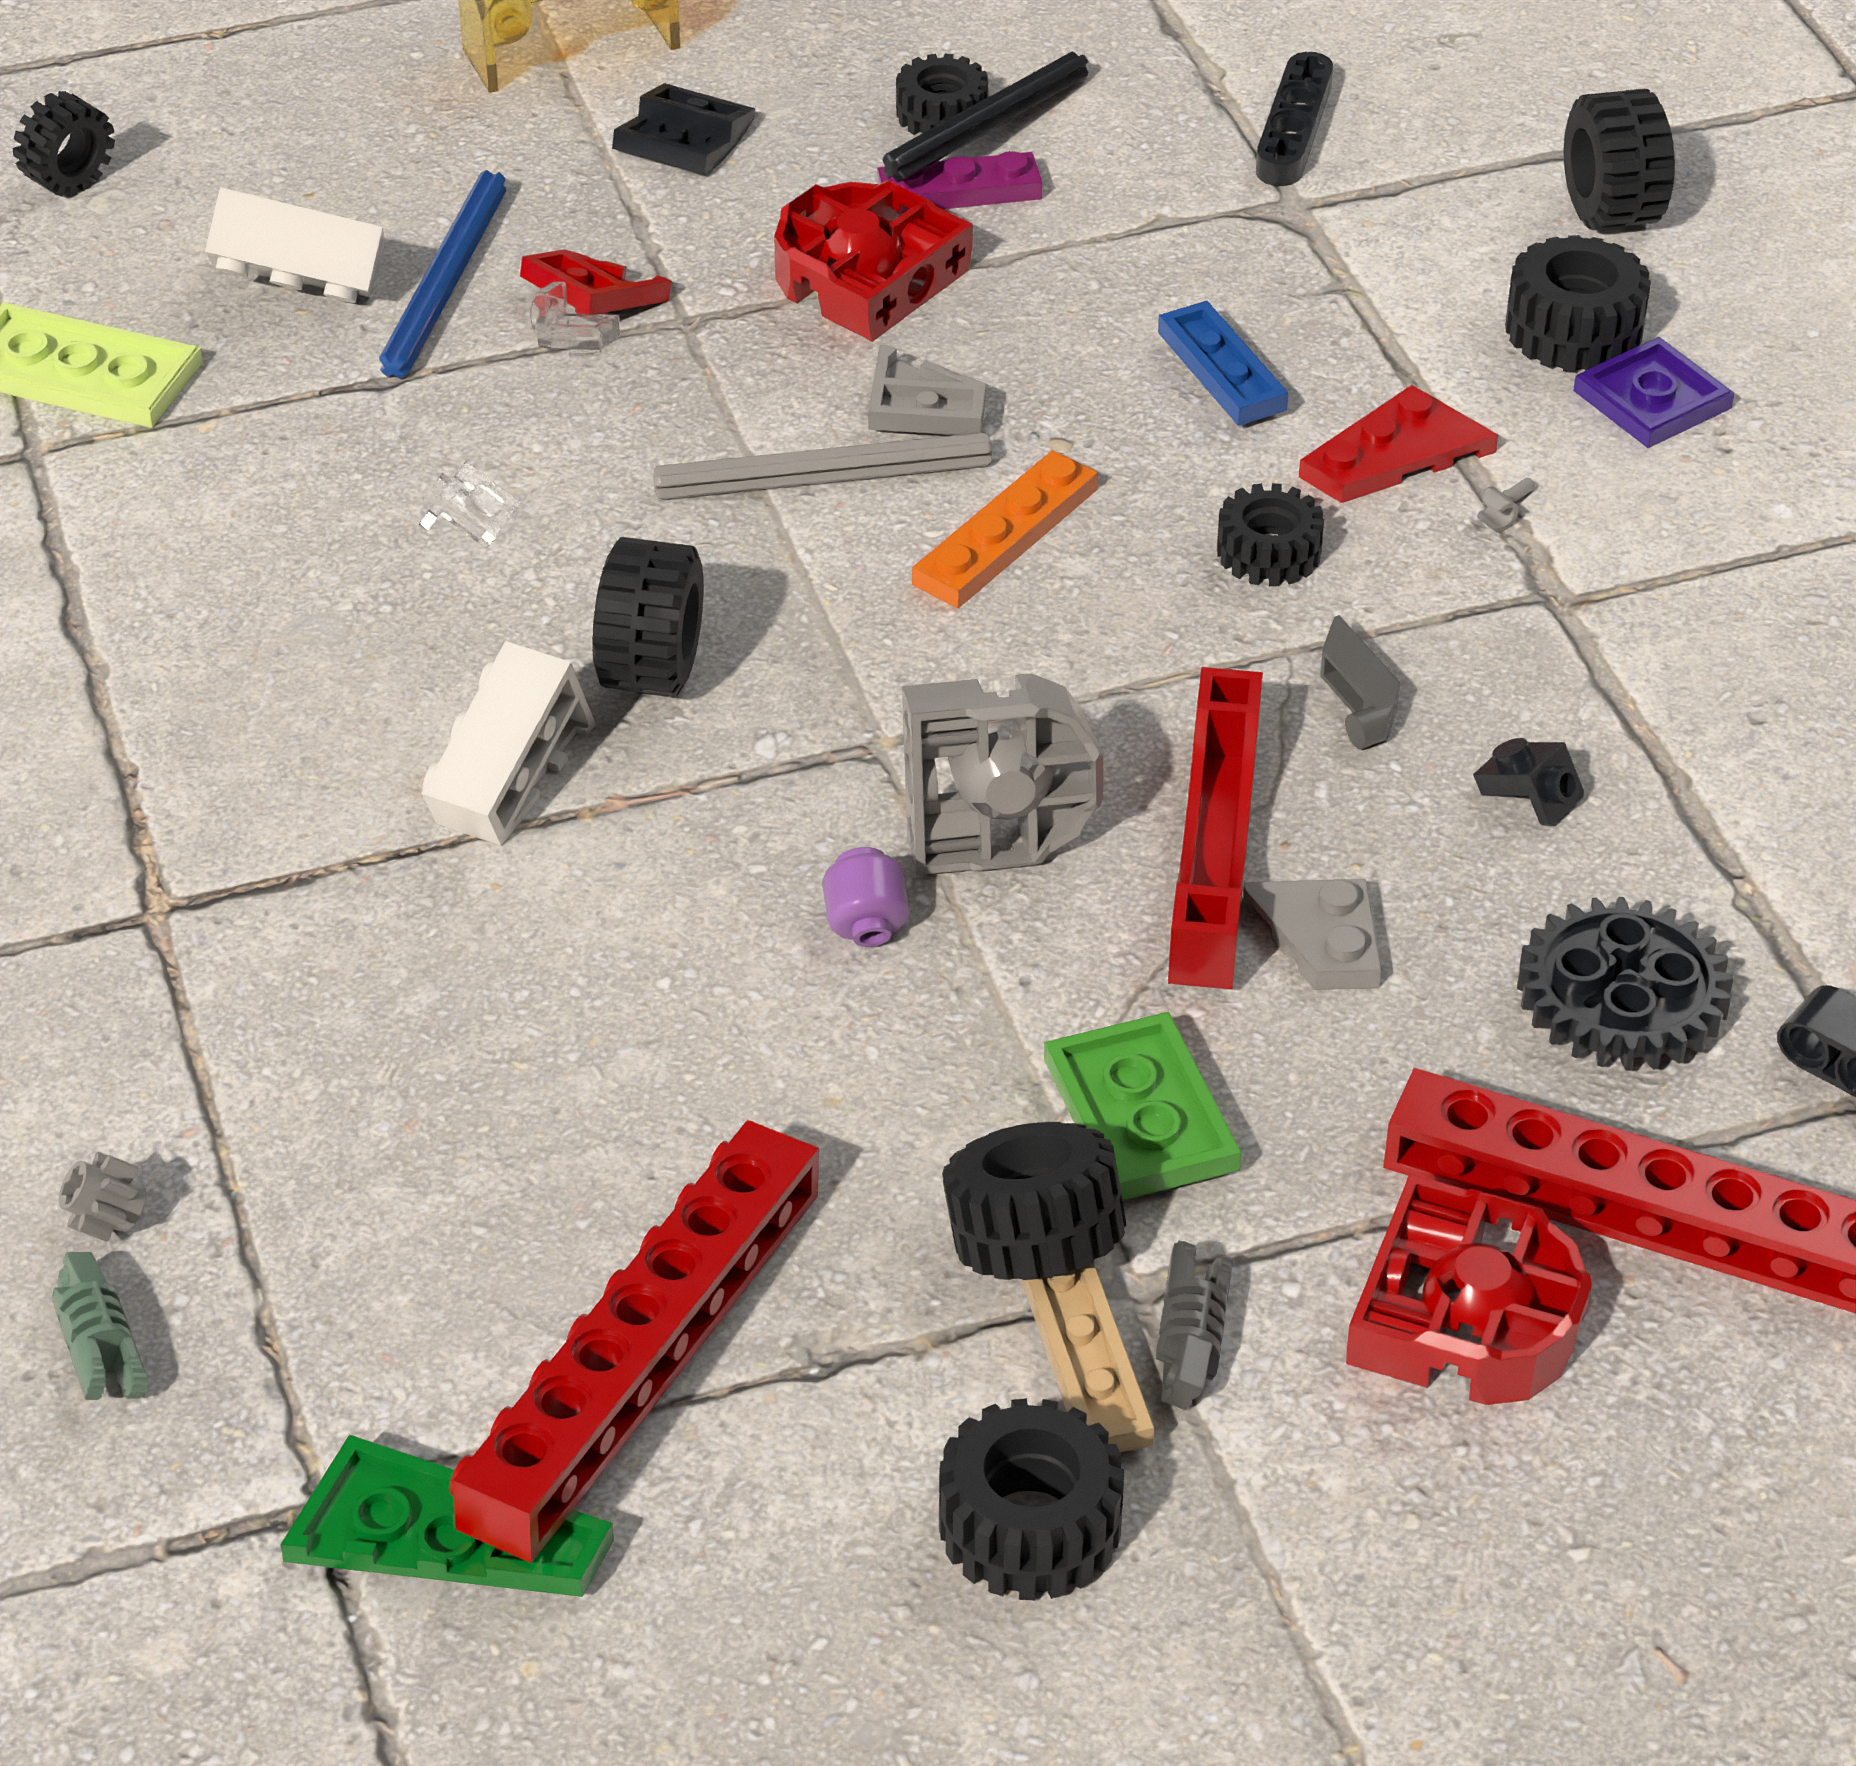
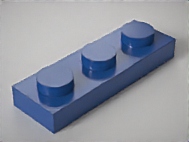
M1208 301L1159 315V335L1238 426L1287 411V390Z

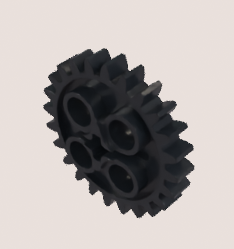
M1596 897L1591 900L1590 912L1585 913L1571 903L1567 905L1565 920L1559 916L1548 914L1546 916L1545 929L1533 928L1531 930L1529 945H1523L1517 990L1523 991L1521 999L1522 1010L1533 1011L1531 1024L1533 1028L1551 1026L1549 1043L1552 1045L1568 1039L1573 1042L1572 1057L1577 1058L1588 1049L1597 1052V1066L1603 1067L1611 1056L1620 1057L1625 1071H1631L1635 1058L1643 1057L1647 1064L1655 1070L1659 1068L1661 1054L1665 1053L1672 1060L1680 1064L1684 1062L1686 1046L1701 1053L1705 1049L1707 1036L1715 1038L1719 1036L1722 1020H1727L1732 997L1730 993L1733 975L1726 973L1728 957L1727 955L1714 954L1717 942L1715 937L1696 939L1699 927L1697 921L1688 922L1682 926L1675 924L1677 910L1673 908L1659 917L1652 914V903L1649 900H1645L1637 911L1629 910L1628 903L1624 897H1618L1615 909H1606L1603 903Z

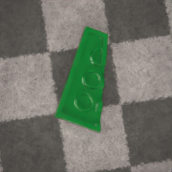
M349 1434L280 1546L283 1562L583 1597L614 1542L613 1523L573 1510L534 1561L529 1563L455 1530L454 1496L450 1494L449 1490L454 1469Z

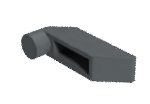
M1340 615L1335 616L1322 649L1320 677L1352 712L1345 719L1346 731L1352 744L1357 749H1363L1388 738L1398 709L1400 682Z

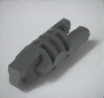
M1178 1240L1177 1243L1174 1242L1170 1256L1156 1359L1164 1362L1161 1401L1186 1410L1191 1406L1192 1400L1197 1398L1204 1390L1205 1380H1213L1217 1374L1233 1260L1218 1256L1209 1267L1205 1280L1193 1278L1197 1248L1193 1244Z

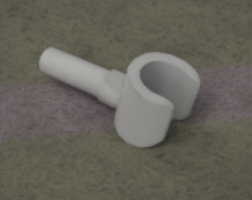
M1525 478L1503 492L1493 486L1487 487L1484 490L1482 499L1488 507L1479 511L1477 518L1495 532H1503L1508 529L1516 520L1519 511L1518 505L1514 502L1534 489L1535 484L1533 480Z

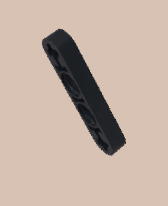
M1317 52L1297 53L1291 56L1286 64L1257 147L1256 175L1259 180L1266 184L1288 186L1298 182L1303 175L1331 92L1333 62L1324 54ZM1284 131L1296 132V133H1284ZM1281 155L1285 157L1283 158V160H1278V156Z

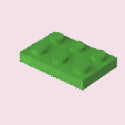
M1169 1012L1044 1042V1061L1073 1122L1085 1125L1086 1129L1100 1131L1104 1134V1138L1109 1139L1113 1144L1123 1200L1240 1171L1241 1151Z

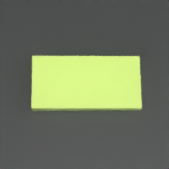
M5 302L0 305V393L153 428L203 363L201 347Z

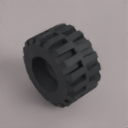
M1645 88L1579 96V99L1574 101L1569 112L1563 150L1567 188L1579 219L1583 221L1584 226L1593 230L1659 222L1662 216L1666 214L1671 200L1675 177V153L1668 118L1658 97L1654 92H1650L1649 89Z
M1568 235V238H1559L1556 236L1547 238L1545 243L1536 242L1528 246L1527 252H1521L1515 260V265L1512 266L1505 321L1506 333L1510 334L1509 341L1514 347L1521 348V354L1527 358L1537 359L1541 365L1549 368L1555 366L1563 368V371L1575 372V370L1586 371L1641 345L1651 280H1649L1650 273L1647 267L1640 264L1641 259L1634 253L1625 252V247L1616 243L1603 242L1604 239L1596 237L1582 238L1580 235Z
M620 537L614 544L606 558L600 577L593 620V662L599 683L604 688L672 697L678 696L694 664L703 612V567L695 546L629 537Z
M1061 1122L1027 1123L1003 1128L966 1144V1148L955 1152L949 1158L950 1163L944 1166L942 1172L943 1186L956 1253L964 1266L972 1267V1271L980 1275H994V1278L1004 1280H1033L1066 1274L1069 1271L1094 1263V1260L1106 1256L1114 1249L1113 1244L1120 1242L1125 1235L1124 1227L1127 1224L1114 1147L1111 1141L1105 1139L1104 1134L1096 1129H1086L1085 1125Z
M1027 1398L1011 1400L1010 1408L1001 1409L997 1404L983 1408L982 1420L978 1421L968 1417L958 1426V1437H949L943 1450V1461H940L939 1468L941 1541H946L945 1553L953 1565L963 1563V1576L973 1584L984 1579L988 1581V1592L1002 1597L1007 1590L1019 1592V1600L1035 1601L1036 1592L1047 1591L1050 1598L1053 1599L1065 1596L1067 1585L1071 1583L1080 1589L1093 1581L1094 1569L1104 1571L1110 1564L1113 1548H1118L1121 1537L1124 1469L1121 1468L1122 1456L1117 1444H1108L1109 1432L1099 1422L1089 1426L1086 1424L1087 1413L1075 1407H1072L1068 1412L1058 1410V1402L1047 1399L1042 1400L1041 1406L1028 1405ZM1021 1491H1036L1049 1494L1059 1500L1043 1506H1023L1009 1502L1003 1497Z

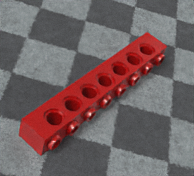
M1413 1068L1388 1123L1383 1168L1407 1176L1413 1174L1462 1189H1475L1543 1209L1550 1220L1856 1314V1200L1790 1181L1777 1175L1767 1174L1717 1159L1710 1155L1657 1141L1644 1135L1634 1134L1587 1120L1577 1115L1567 1114L1524 1101L1514 1096L1504 1095L1464 1083L1451 1077Z
M748 1119L729 1142L723 1141L718 1145L706 1171L695 1184L690 1182L682 1189L674 1210L662 1225H654L650 1228L642 1241L639 1253L626 1269H618L613 1273L606 1285L603 1297L588 1315L581 1314L578 1316L570 1328L566 1342L551 1360H543L537 1366L531 1377L528 1389L513 1407L507 1406L500 1411L492 1425L490 1435L475 1454H467L457 1464L449 1487L450 1494L454 1496L455 1530L529 1563L534 1561L818 1197L819 1173L818 1147Z

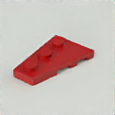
M1410 385L1300 459L1299 478L1340 503H1344L1401 484L1403 474L1428 467L1435 473L1451 468L1453 458L1473 452L1478 458L1496 453L1498 434L1426 392Z

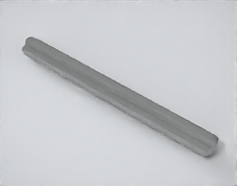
M982 432L659 465L654 468L653 482L657 498L665 500L985 467L990 465L992 461V445L988 434Z

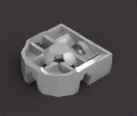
M1032 673L1015 675L1016 690H1009V697H998L997 692L984 693L978 679L902 686L907 838L916 875L964 870L982 871L1042 863L1051 852L1079 836L1091 814L1101 806L1103 800V755L1084 712L1065 686ZM1016 718L1019 731L1010 730V738L999 739L997 731L988 734V721ZM1023 752L1036 758L1039 764L1032 765L1029 771L1022 767ZM948 757L958 792L938 794L935 758ZM990 818L1003 820L1018 818L1022 842L1012 843V850L1001 851L1000 845L991 846Z

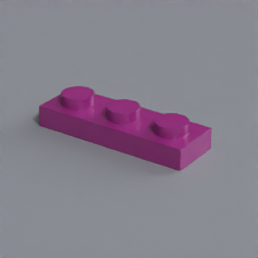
M1008 151L993 156L973 158L952 157L948 160L937 161L901 182L896 181L893 177L888 179L883 173L885 166L877 167V184L889 180L934 202L941 209L1042 199V179L1033 152L1019 153ZM906 207V209H905L904 211H902L901 213L897 211V214H903V213L906 212L909 208Z

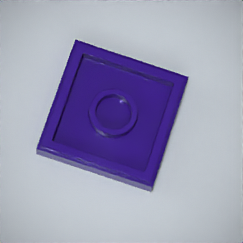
M1660 337L1654 338L1575 375L1573 389L1575 393L1647 448L1732 409L1734 399L1733 391Z

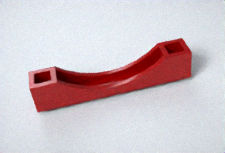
M1201 667L1184 838L1171 926L1168 984L1233 990L1263 672Z

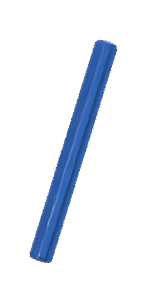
M485 170L479 174L379 357L380 362L383 364L380 370L385 376L394 375L401 379L410 372L507 191L503 185L506 179L500 172L492 174Z

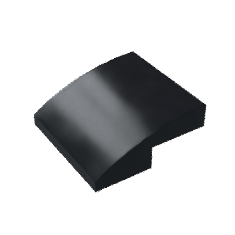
M663 83L640 96L637 117L614 129L612 149L706 175L718 166L740 142L754 120L755 108Z

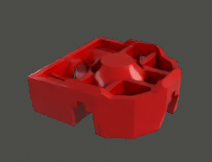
M889 180L880 184L850 181L828 187L815 184L781 208L780 219L774 234L775 280L786 298L797 304L814 291L818 292L822 317L873 342L969 271L973 246V224L937 207L934 202ZM906 207L909 208L906 212L897 217V211L901 213L906 209ZM833 259L836 260L835 263L828 266L831 262H833Z
M1409 1174L1349 1324L1346 1364L1428 1388L1435 1368L1443 1371L1446 1363L1458 1366L1457 1375L1471 1379L1470 1401L1483 1405L1530 1400L1561 1377L1575 1348L1581 1323L1588 1310L1592 1282L1590 1274L1585 1269L1577 1243L1550 1222L1541 1208L1475 1189L1466 1190ZM1500 1217L1512 1221L1511 1229L1521 1232L1513 1255L1495 1245L1482 1243L1485 1222L1498 1225ZM1411 1263L1431 1268L1423 1284L1421 1301L1402 1296ZM1460 1289L1461 1292L1454 1302L1446 1295L1453 1290ZM1461 1323L1473 1326L1471 1337L1482 1338L1480 1344L1446 1335V1328L1458 1333Z

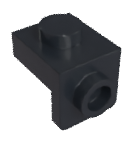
M1524 738L1505 741L1493 750V756L1473 774L1481 795L1529 796L1541 825L1552 826L1557 823L1584 796L1582 784L1565 742H1528Z

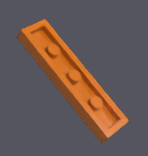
M1051 450L912 567V585L959 609L1098 490V472Z

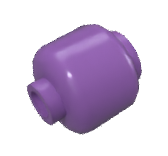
M859 847L843 852L837 857L835 863L826 870L822 880L827 920L834 933L843 939L853 940L858 946L874 947L889 941L891 935L906 924L910 916V907L905 876L899 862L885 855L879 849Z

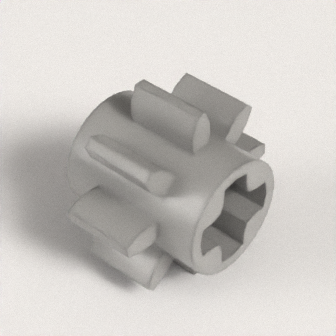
M99 1151L96 1152L92 1164L82 1160L76 1162L66 1174L59 1193L61 1209L72 1213L67 1227L106 1242L109 1241L113 1229L121 1232L129 1231L138 1221L146 1200L145 1186L133 1181L138 1171V1166Z

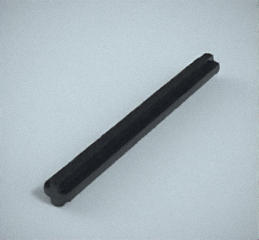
M1071 51L891 150L882 159L885 165L884 175L888 179L893 177L896 181L901 182L1084 80L1089 74L1086 64L1089 62L1087 57L1083 54L1078 56L1075 52Z

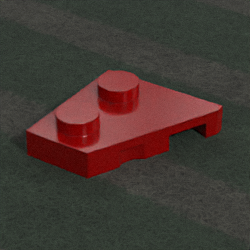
M565 249L522 256L520 277L541 288L540 292L543 295L566 302L575 308L577 314L587 318H603L610 311L669 301L672 280L659 275L649 280L629 281L625 279L626 266L596 260L587 255Z

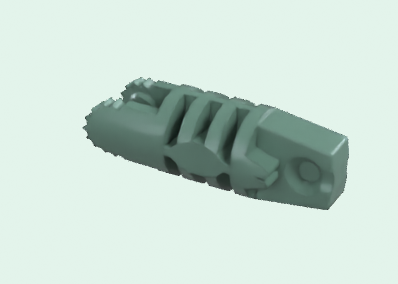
M67 1252L63 1259L64 1266L59 1271L58 1287L54 1288L52 1299L85 1400H99V1398H102L104 1387H106V1374L113 1371L118 1385L121 1387L123 1397H126V1399L145 1397L146 1392H149L148 1378L134 1338L130 1332L123 1307L120 1304L117 1291L114 1286L106 1282L92 1252Z

